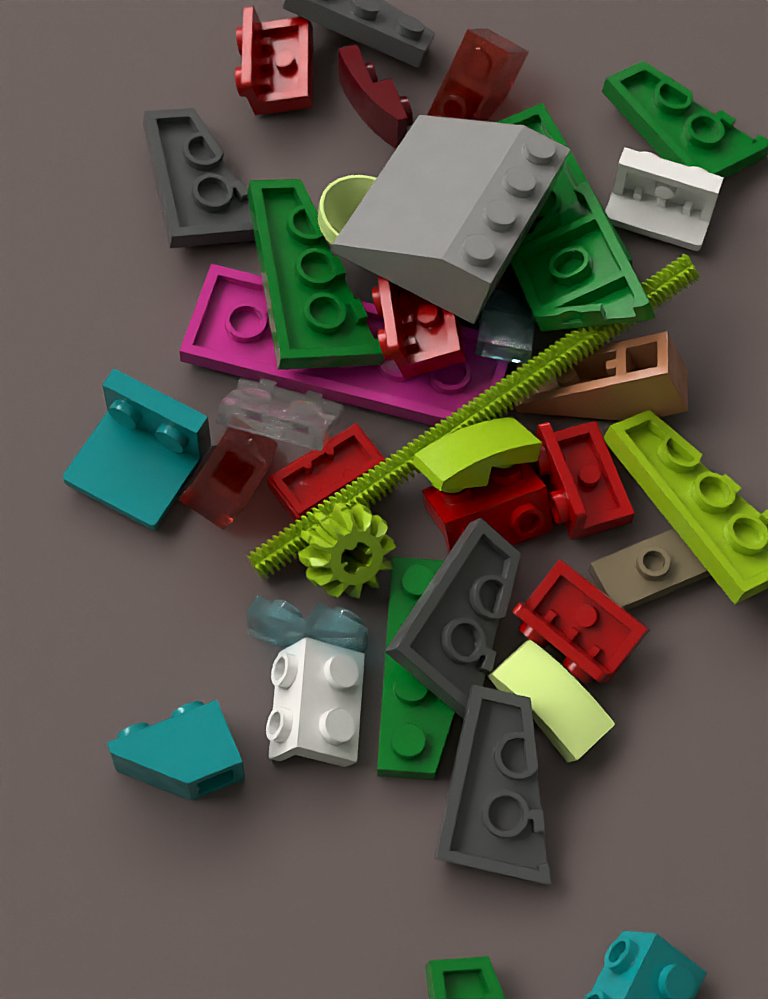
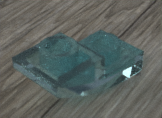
M494 289L478 317L475 355L528 364L532 351L535 317L525 294Z
M257 595L246 612L248 634L283 649L308 637L364 654L367 650L368 628L363 626L362 620L356 614L342 607H334L332 610L318 602L308 620H305L302 613L290 603L280 599H275L272 603Z

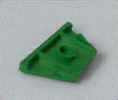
M588 181L581 183L574 189L577 200L560 216L558 213L550 211L538 222L535 230L526 235L510 262L541 331L642 322L656 318L652 306Z

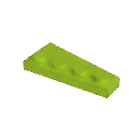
M650 409L611 425L603 437L605 443L734 605L768 589V509L761 514L738 495L742 488L728 475L724 474L721 476L713 473L700 463L702 453Z

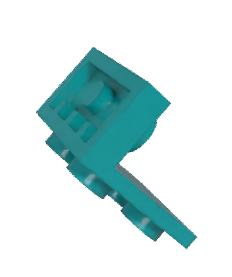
M114 368L102 384L108 411L64 472L63 480L67 486L150 530H155L212 447L208 416Z

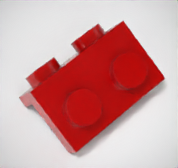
M254 6L244 7L243 26L236 29L237 47L242 56V66L235 68V83L239 96L247 98L255 116L312 108L313 26L311 21L300 16L261 22Z
M377 275L379 286L372 287V298L379 317L384 319L385 328L378 330V340L386 361L394 360L405 379L466 361L458 316Z
M596 420L553 432L549 422L538 424L535 437L542 442L537 462L531 463L539 477L545 475L551 490L548 493L551 514L557 524L564 523L570 540L632 523L635 512Z
M528 463L513 464L510 468L492 467L487 486L465 488L457 493L440 491L434 486L421 490L425 509L444 534L448 554L468 524L479 518H482L511 545L545 534L553 529L547 486Z
M561 559L557 561L525 603L519 602L512 610L516 616L523 620L518 629L540 647L545 649L551 643L567 656L562 665L586 684H589L593 678L600 683H609L650 631L647 626Z

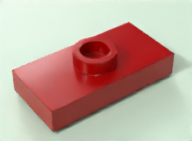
M355 423L267 478V486L295 522L296 519L301 521L302 515L307 517V512L313 513L312 508L319 509L318 504L324 505V500L330 501V496L336 497L334 493L338 492L341 494L340 489H347V484L353 486L352 481L358 482V477L364 478L363 473L369 474V469L375 470V465L380 466L379 462L386 463V461L360 426Z

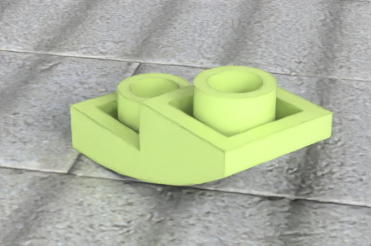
M531 640L522 644L488 675L498 690L531 698L533 720L567 763L578 761L615 725L614 721L591 694L558 661Z

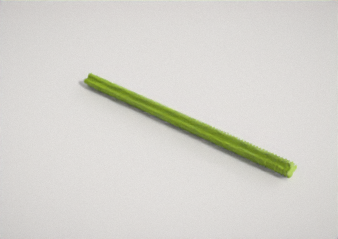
M682 254V257H678L677 261L671 262L672 265H666V268H662L661 272H656V275L650 276L651 279H646L645 283H640L652 309L655 311L657 310V305L662 307L663 301L668 303V298L672 300L673 294L678 296V291L683 292V287L688 289L689 283L694 285V280L699 281L698 277L700 275L688 255ZM631 323L580 327L572 330L571 334H566V338L561 337L560 341L554 342L555 345L549 346L550 349H544V353L540 352L538 353L539 356L533 357L534 360H528V364H522L523 368L518 367L517 371L511 372L512 375H506L507 379L502 378L500 379L501 383L496 382V387L490 386V390H484L485 394L480 393L479 398L474 397V402L468 401V405H462L463 409L458 408V413L452 412V417L446 416V420L440 421L441 424H435L436 428L430 427V432L425 431L424 435L418 436L419 440L413 439V443H407L408 447H402L403 451L397 450V455L391 454L392 459L385 458L386 463L381 461L379 462L380 466H374L375 470L369 469V474L363 473L364 478L358 477V482H351L353 486L347 484V489H340L341 494L338 492L334 493L336 497L330 496V501L324 500V505L318 504L319 509L312 508L313 513L307 512V517L302 515L301 521L296 519V524H289L290 529L285 527V532L279 531V536L273 535V540L267 539L268 544L261 543L262 548L256 547V552L250 551V556H246L251 566L262 581L261 575L268 579L267 571L274 575L273 567L279 571V563L285 567L284 559L291 563L290 555L297 559L295 552H300L302 547L304 549L307 547L308 543L302 539L301 531H315L319 526L315 522L314 512H322L330 518L334 502L343 503L349 509L355 503L365 504L370 508V500L374 505L376 504L374 497L381 501L380 493L387 497L385 490L388 489L392 493V485L397 490L396 482L399 481L403 486V477L407 482L409 481L408 474L414 478L413 470L420 474V471L412 464L415 453L459 429L491 420L490 417L497 419L496 413L502 417V409L507 414L508 408L506 406L513 410L512 402L518 406L517 399L519 398L523 403V395L529 399V390L534 395V387L540 391V383L543 387H546L545 379L550 384V376L556 380V372L559 376H562L561 368L566 373V365L572 369L573 363L578 365L577 357L582 362V354L588 358L589 352L594 354L593 350L595 348L598 351L599 344L604 347L605 341L610 343L609 339L611 337L614 340L615 333L620 336L621 330L626 332L625 327L627 326L630 329Z

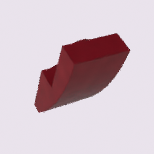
M358 44L339 48L338 80L346 97L369 128L386 143L397 149L407 134V126L413 125V114L408 98L406 96L399 97L392 78L378 81L373 63L364 62Z

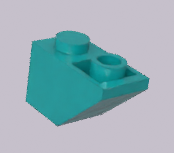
M217 700L204 704L202 701L187 703L174 710L171 718L153 725H149L146 722L133 724L121 730L116 736L117 739L107 742L117 772L189 801L245 780L243 761Z

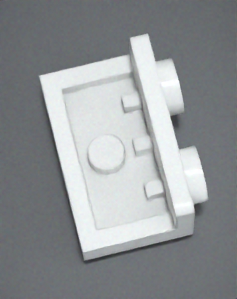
M624 147L618 163L612 194L605 212L613 226L690 250L699 251L702 247L724 177L711 174L700 167H688L662 159L650 152H639Z
M308 637L279 652L271 671V680L273 685H275L273 710L269 715L266 725V735L270 740L269 759L281 762L289 757L298 755L342 767H347L357 762L364 653Z

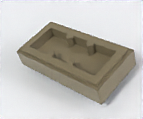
M674 528L591 562L588 570L596 586L627 611L711 576Z

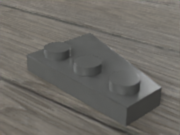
M285 0L283 9L417 68L427 54L436 33L424 26L418 19L408 16L384 0Z
M194 108L144 111L143 127L169 247L180 248L255 241L247 195L248 189L241 179H235L223 161V151Z
M482 518L468 524L385 650L390 657L463 719L471 686L478 685L483 687L486 673L492 672L497 653L492 650L499 619L506 616L521 556L519 551Z
M478 685L471 686L434 859L551 885L549 864H547L544 837L545 823L540 801L537 774L538 760L530 697Z

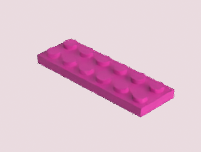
M211 264L179 354L181 362L435 426L436 423L441 424V420H446V416L452 417V412L458 413L457 409H463L462 405H468V401L474 402L473 398H479L480 393L485 394L484 390H490V386L496 387V382L501 383L500 379L505 378L515 339L460 326L466 357L465 362L406 379L394 360L386 361L385 359L382 365L278 370L262 276ZM361 301L368 315L366 323L374 339H377L378 330L385 328L384 319L379 317L374 304Z

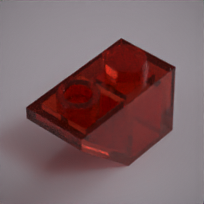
M488 28L467 29L427 116L487 122L508 96L529 51Z
M233 414L178 500L224 530L242 512L271 465L278 443Z

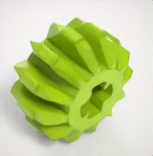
M334 502L330 518L322 512H314L315 522L319 526L315 531H301L302 539L310 545L297 553L299 560L308 567L305 572L308 580L315 586H323V590L329 596L337 598L345 592L350 597L359 599L364 583L368 584L371 588H379L378 578L375 575L379 570H393L391 562L384 555L396 548L394 540L385 534L389 528L386 521L378 515H372L371 510L365 505L357 503L349 509L343 503Z

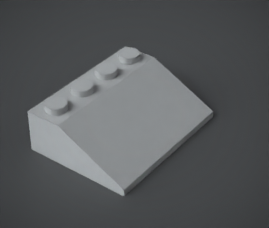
M419 115L333 242L330 251L474 324L553 191L570 148L524 125Z

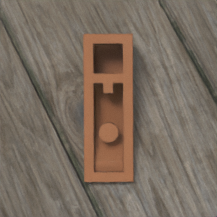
M659 332L606 344L604 347L598 346L599 350L597 351L594 348V354L589 352L588 358L582 354V362L577 357L578 365L573 363L572 369L566 365V373L561 368L562 376H559L556 372V380L550 376V384L545 379L546 387H543L540 383V391L534 387V395L529 390V399L523 395V403L519 398L517 399L519 405L516 406L514 403V407L520 413L623 421L649 409L658 417L688 411L687 368L669 332ZM522 364L516 365V371L518 367L523 368Z

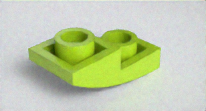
M513 416L497 418L459 429L434 441L414 454L412 464L431 481L435 488L444 492L457 493L465 488L487 486L492 467L510 468L513 464L537 462L542 442Z

